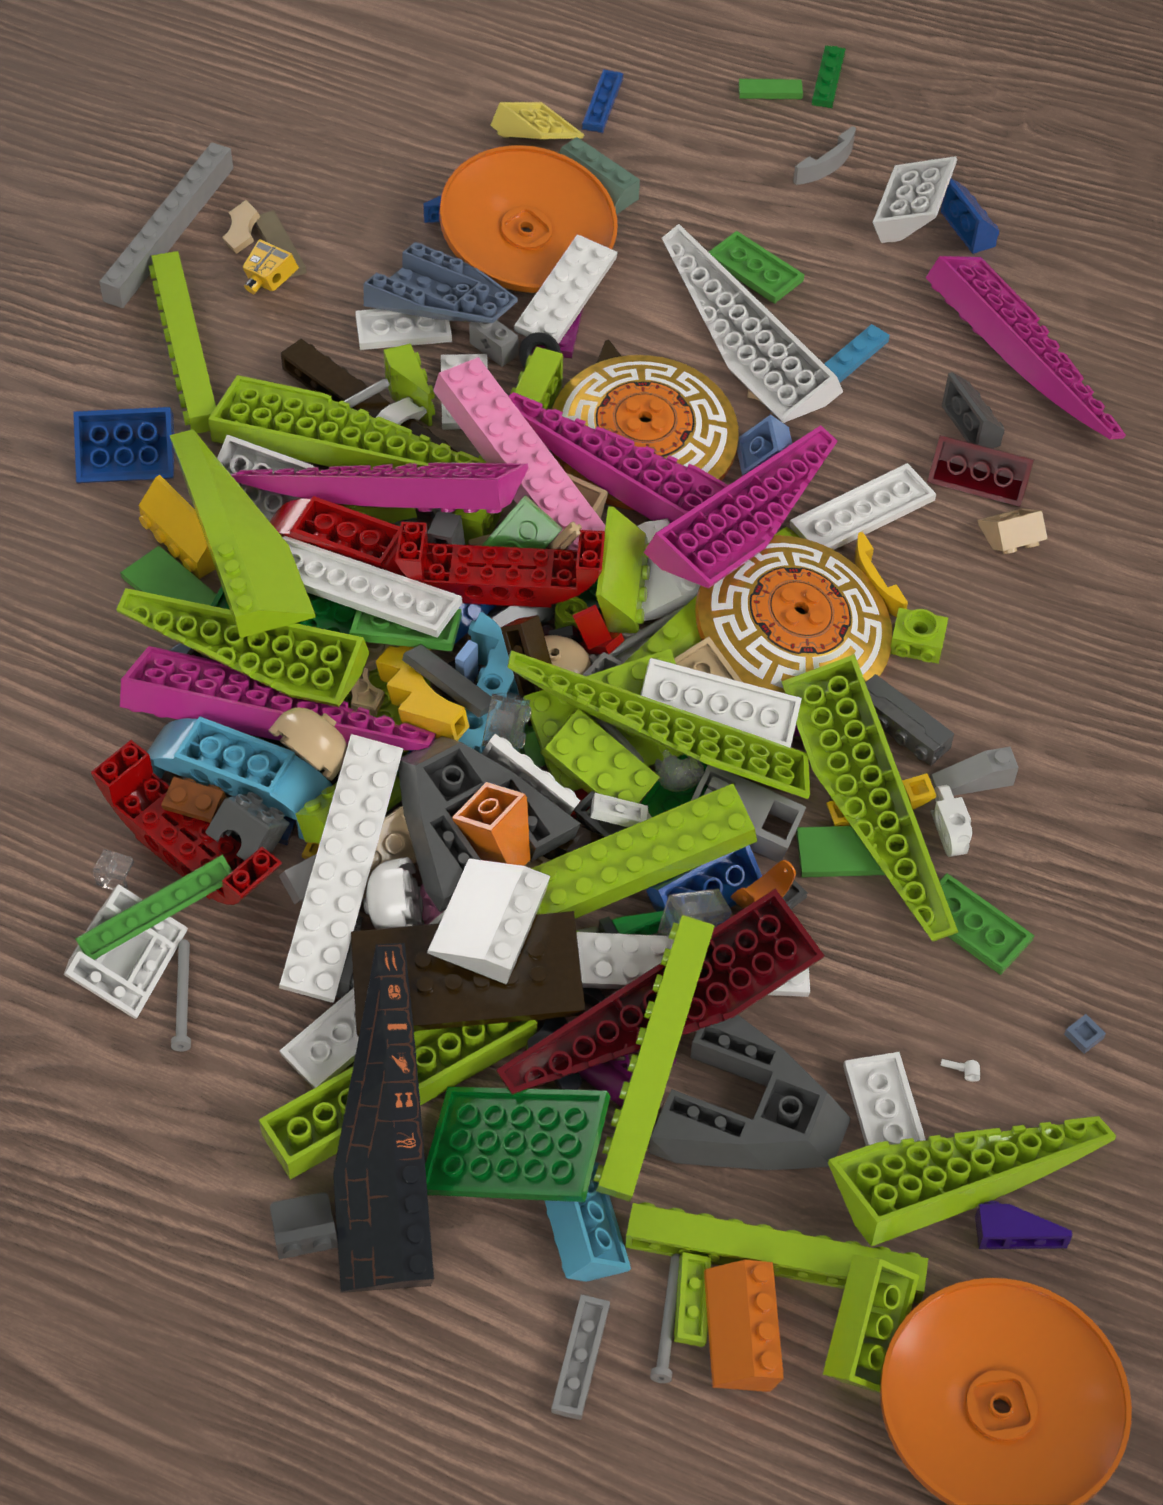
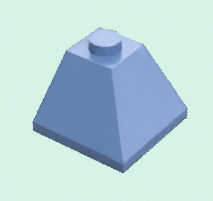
M769 415L739 437L737 453L742 476L792 444L790 430L787 425L774 416Z

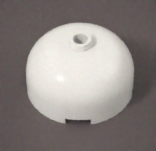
M409 857L381 863L372 871L368 879L364 909L366 914H369L375 929L424 925V920L422 919L423 901L420 895L421 886L418 887L416 879L412 876V874L416 873V869Z

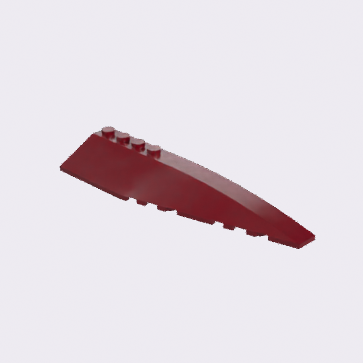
M776 888L713 929L681 1036L734 1018L825 957ZM661 963L498 1068L496 1072L510 1093L513 1095L525 1089H531L639 1051L641 1045L636 1044L641 1027L647 1028L649 1019L645 1018L644 1015L649 1001L655 1002L657 992L652 991L657 974L663 976L665 966L661 965Z

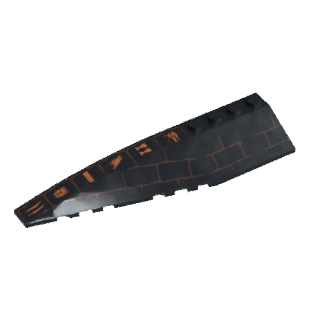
M405 943L376 944L333 1171L341 1293L428 1287L432 1285L434 1280L419 1083Z

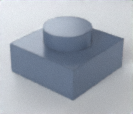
M1085 1014L1069 1026L1064 1035L1085 1054L1103 1040L1106 1033Z

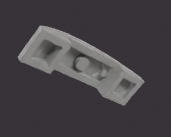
M852 126L840 134L837 146L819 159L815 160L809 156L797 164L794 170L793 183L800 185L819 180L843 165L852 152L856 128Z

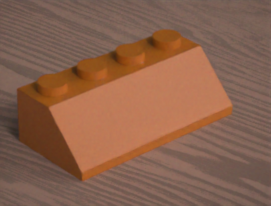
M741 1260L705 1269L704 1281L712 1387L771 1392L784 1379L773 1262Z

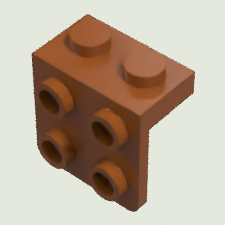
M173 777L161 805L164 810L211 823L226 796L224 791L218 786L212 784L204 786L191 778L184 777L180 779Z

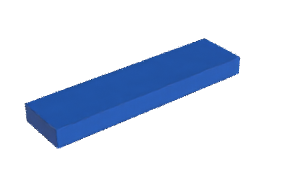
M610 70L602 71L582 122L583 130L603 133L623 81V73Z

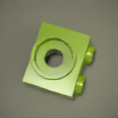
M899 608L890 646V654L939 664L948 617L935 615L925 609L909 610Z

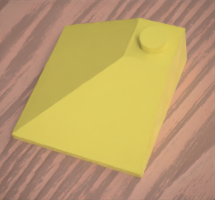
M499 102L490 125L497 130L498 135L504 138L575 139L576 137H584L582 132L542 102Z

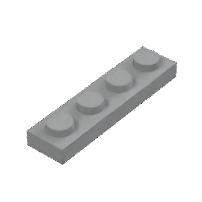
M581 1294L551 1413L582 1420L610 1308V1301Z

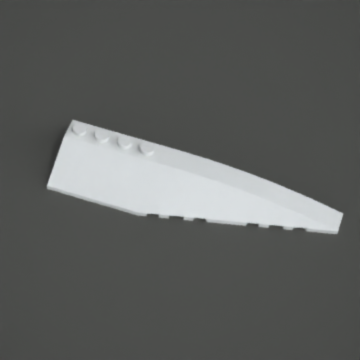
M680 224L662 237L729 370L782 423L823 408L843 393L837 376Z

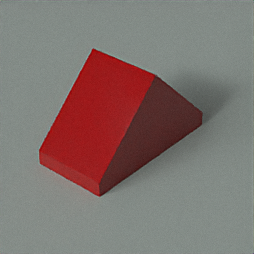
M596 604L572 615L589 650L612 639Z

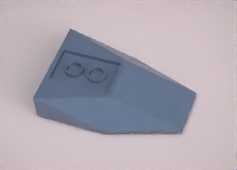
M414 242L403 251L402 268L390 278L384 274L375 273L364 282L365 307L440 320L494 323L516 304L518 299L479 269L459 258H454L444 254L442 251L434 250L417 242Z

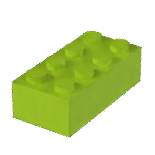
M579 708L569 717L540 752L588 794L593 791L598 794L639 803L660 778Z

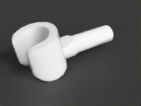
M942 1059L941 1066L965 1071V1079L967 1081L977 1082L980 1080V1065L977 1061L969 1060L965 1063H957Z

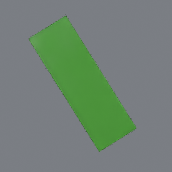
M739 79L738 83L740 99H802L803 97L802 79Z

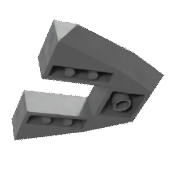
M442 736L432 741L428 748L415 750L400 759L398 770L404 817L424 889L439 912L447 909L468 859L481 860L451 817L486 782L526 794L530 862L576 837L580 827V823L514 772L460 741Z
M737 1015L734 1018L697 1030L692 1041L690 1058L766 1086L767 1088L754 1119H749L671 1089L651 1134L649 1143L650 1154L678 1164L757 1170L829 1167L828 1161L837 1156L851 1118L829 1093L782 1047Z

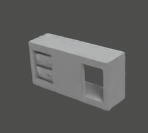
M708 765L691 801L700 797L705 784L708 785V788L704 795L713 792L712 790L716 791L733 783L755 827L757 842L750 844L751 850L778 863L782 861L806 807L736 774ZM768 813L792 824L786 839L761 829Z

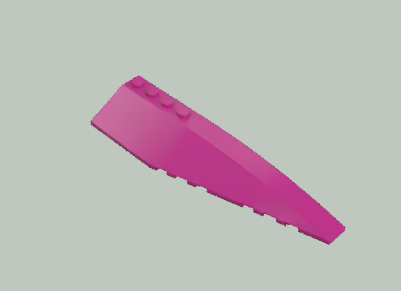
M939 256L926 279L931 283V287L945 298V302L958 311L959 317L973 327L972 330L977 335L981 336L1025 380L1070 415L1108 439H1124L1126 434L1112 415L1103 412L1105 408L1103 403L1092 397L1094 393L1089 385H1083L1082 380L1084 378L1065 353L1058 351L1060 347L1058 342L1047 336L1049 330L1046 326L1038 324L1040 320L1038 315L981 257Z
M151 646L146 648L121 678L120 707L127 708L132 712L154 714L159 718L198 719L200 716L245 734L268 739L281 740L283 736L280 734L278 737L274 736L268 730L281 714L292 708H307L320 716L326 713L337 722L334 727L345 738L347 747L351 734L400 747L403 750H420L428 748L432 741H434L436 734L407 723L399 726L395 724L392 720L393 718L385 715L378 718L369 715V710L362 707L357 708V710L348 707V702L345 701L339 707L289 697L216 660Z

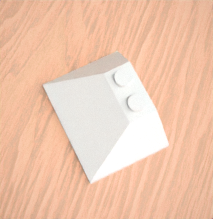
M118 884L98 911L86 932L143 899ZM168 917L95 960L85 955L78 944L68 961L64 975L136 1019L188 928L175 919Z

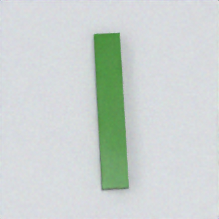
M221 855L75 939L83 953L95 960L223 887L222 880L232 870L224 856Z

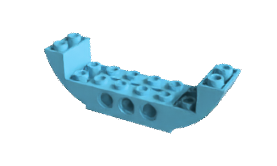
M480 612L477 620L471 622L468 630V635H471V641L478 644V664L486 666L480 669L477 686L497 700L498 703L496 709L480 718L465 708L470 727L458 741L482 754L489 740L495 734L499 737L501 736L519 700V691L513 671L507 668L509 656L501 628L494 620Z
M200 716L198 719L185 718L169 722L162 728L147 751L150 755L153 773L160 779L165 771H169L182 777L191 778L206 786L209 784L218 786L224 793L232 796L253 792L263 799L262 804L268 808L274 807L280 810L284 816L297 820L295 814L304 807L306 802L315 799L322 794L323 789L332 786L331 782L310 764L296 756L295 752ZM297 821L299 838L304 840L299 823Z

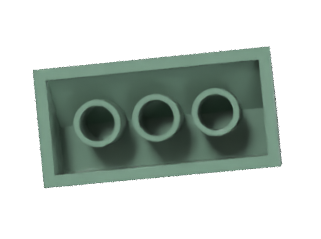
M578 137L560 149V154L584 166L603 184L613 201L616 214H619L639 200L640 179Z

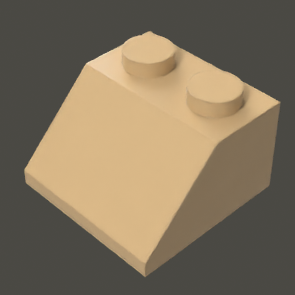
M1020 508L978 520V525L992 549L1002 551L1003 554L1014 553L1017 551V547L1025 546V548L1036 547L1039 545V541L1047 539L1042 510Z

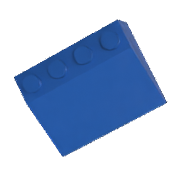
M171 407L73 412L76 483L153 480L158 475H161L164 479L174 478V448L170 440V435L174 434V415Z

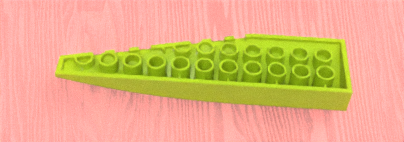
M855 654L782 681L785 694L802 698L796 725L814 774L931 941L934 942L959 933Z

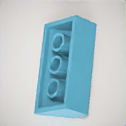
M597 1162L594 1163L585 1202L544 1200L565 1276L568 1279L585 1282L631 1270L610 1196L596 1191L598 1182L593 1180L598 1164H600Z

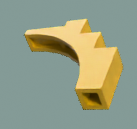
M389 646L375 662L381 681L388 683L387 689L391 703L400 706L398 712L402 724L407 723L436 733L435 738L443 736L458 741L470 727L465 707L450 702L435 693L425 682L423 675L402 660L404 653L415 647L399 646L397 648Z

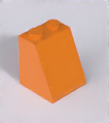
M486 782L452 819L481 860L525 866L530 861L526 794Z

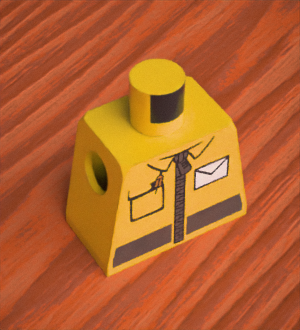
M259 239L243 265V270L249 279L244 285L245 289L251 294H255L260 287L275 291L299 268L292 253Z

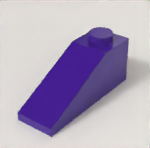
M988 1201L979 1204L975 1214L979 1249L1067 1248L1072 1238L1071 1230L1011 1204Z

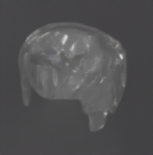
M668 750L663 752L664 760L662 762L656 759L655 773L660 777L658 781L664 789L672 792H681L692 788L699 783L705 772L700 761L689 756L679 760L675 755H671Z

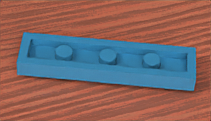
M871 324L824 363V365L837 376L840 383L887 344L890 335Z

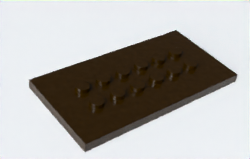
M574 911L537 914L507 984L428 954V949L439 924L351 931L357 1037L360 1033L376 944L405 943L414 1031L580 1016L585 1012Z

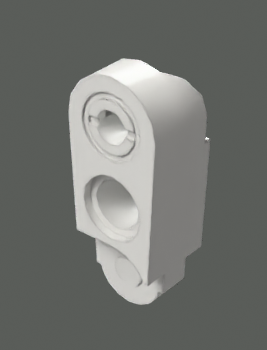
M948 785L936 786L935 810H931V814L945 853L948 857L967 854L972 838V827L970 825L971 818L963 798H954Z

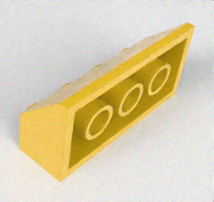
M158 475L139 504V521L145 529H150L153 532L154 537L160 544L164 543L168 547L170 554L174 558L178 557L187 570L192 572L198 579H201L216 568L196 511L161 475Z

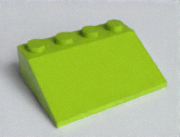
M608 506L602 572L598 577L596 597L609 632L637 633L639 632V625L644 623L642 602L647 600V588L644 586L645 580H649L650 567L647 565L649 557L643 552L649 543L645 532L617 509Z

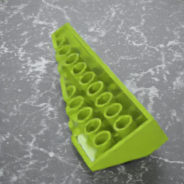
M125 588L116 609L118 613L289 697L335 707L341 705L360 678L369 656V650L364 637L297 623L240 638L229 609Z
M1099 1116L1069 1119L1065 1120L1064 1124L1059 1125L1044 1122L1040 1123L1039 1127L1025 1128L1024 1125L1013 1126L1012 1130L1001 1131L1000 1128L955 1133L954 1137L950 1138L935 1135L929 1136L928 1140L914 1142L913 1138L901 1139L900 1144L889 1145L888 1141L877 1142L831 1158L828 1161V1165L854 1225L872 1247L978 1207L979 1204L992 1201L1015 1191L1114 1141L1116 1135Z

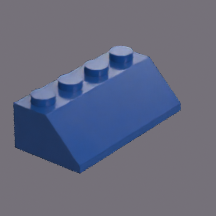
M748 845L649 887L646 891L656 912L668 910V927L671 930L673 922L679 924L682 915L707 922L733 907L737 903L731 899V896L740 888L750 886L762 877L751 847Z

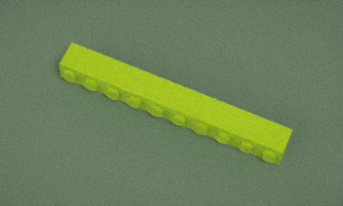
M179 252L151 255L153 265H149L151 279L156 278L155 281H152L155 295H160L156 297L158 310H163V312H160L162 326H167V328L163 329L165 341L171 343L167 345L169 358H174L175 360L171 361L173 375H178L175 378L177 392L182 391V394H179L181 409L186 408V411H182L185 426L190 425V429H193L196 433L210 431L208 419L215 410L216 405Z
M685 915L681 916L679 924L673 922L669 939L674 941L671 950L665 948L661 960V965L665 966L663 976L657 974L652 991L657 992L655 1002L649 1001L644 1015L645 1018L649 1019L646 1029L640 1028L636 1044L641 1045L638 1056L632 1054L627 1070L633 1072L630 1083L624 1081L619 1098L624 1099L622 1109H615L611 1126L616 1127L613 1138L607 1136L602 1153L607 1155L605 1164H598L593 1181L598 1182L597 1192L628 1202L631 1201L715 926L713 924Z
M647 1202L632 1204L625 1248L673 1256V1254L681 1255L682 1252L711 1257V1264L724 1265L741 1260L773 1262L774 1276L841 1289L845 1288L853 1254L880 1258L919 1275L913 1299L915 1303H921L924 1295L928 1258L921 1257L914 1252L903 1254L893 1252L889 1248L881 1246L875 1248L862 1246L855 1241L839 1242L823 1235L813 1237L803 1235L796 1230H775L765 1224L754 1226L744 1224L738 1219L722 1220L706 1213L695 1215L686 1213L679 1208H658L654 1204Z

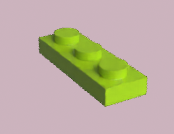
M682 1252L679 1256L674 1342L703 1347L707 1343L708 1321L704 1271L711 1268V1257Z

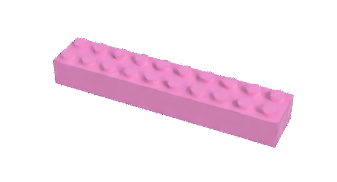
M479 357L438 373L433 390L486 463L528 464V470L513 498L517 504L526 495L559 524L563 530L569 523L575 522L576 525H581V530L605 531L606 525ZM579 536L566 550H578Z

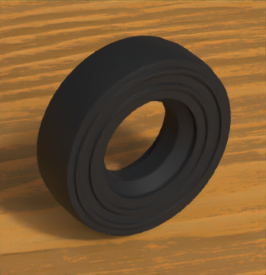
M543 332L528 335L521 342L518 352L522 366L526 369L527 358L531 355L532 349L536 345L542 344L547 350L561 353L560 346L554 337Z

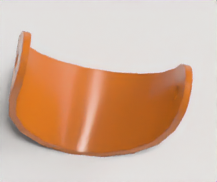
M782 860L750 886L737 890L731 896V899L744 909L775 888L783 898L795 879V868L789 861Z

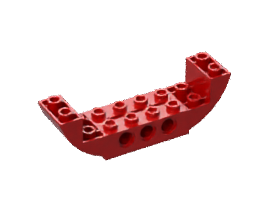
M315 496L312 499H297L283 504L269 521L282 537L287 536L407 577L395 562L400 526Z
M401 522L395 562L408 578L457 594L462 597V603L551 608L552 604L580 595L596 582L602 572L605 531L580 530L578 550L428 543L427 523Z
M132 740L128 741L91 771V775L101 793L123 823L135 835L136 839L180 876L184 877L217 857L224 856L232 872L222 880L223 887L205 896L209 900L212 898L226 905H235L273 874L282 864L279 859L263 846L244 861L237 856L241 844L233 837H228L225 834V837H220L217 842L205 833L210 825L209 822L164 810L161 804L169 785L153 773L150 755Z

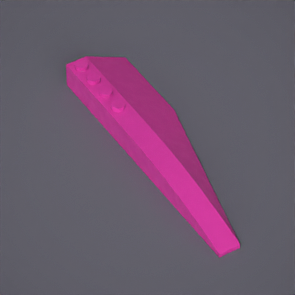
M513 392L508 396L549 450L597 486L608 491L609 494L652 521L668 519L672 523L728 486L692 464H689L688 467L677 463V458L670 455L664 458L654 454L655 449L647 446L637 447L634 445L633 440L597 426L596 429L585 426L586 421L578 418L573 421L563 417V412L559 410L543 409L541 403Z
M821 425L656 532L643 553L661 570L710 588L767 547L837 443V440Z
M437 462L428 463V466L418 468L417 463H411L395 467V469H393L392 464L375 466L373 470H371L370 465L335 466L319 471L318 467H309L298 470L296 473L294 468H285L274 471V474L272 469L240 470L231 474L236 482L251 487L304 499H312L315 496L338 504L418 508L419 512L440 508L441 512H453L456 509H463L465 513H473L479 511V509H486L487 513L502 512V508L511 504L528 470V464Z

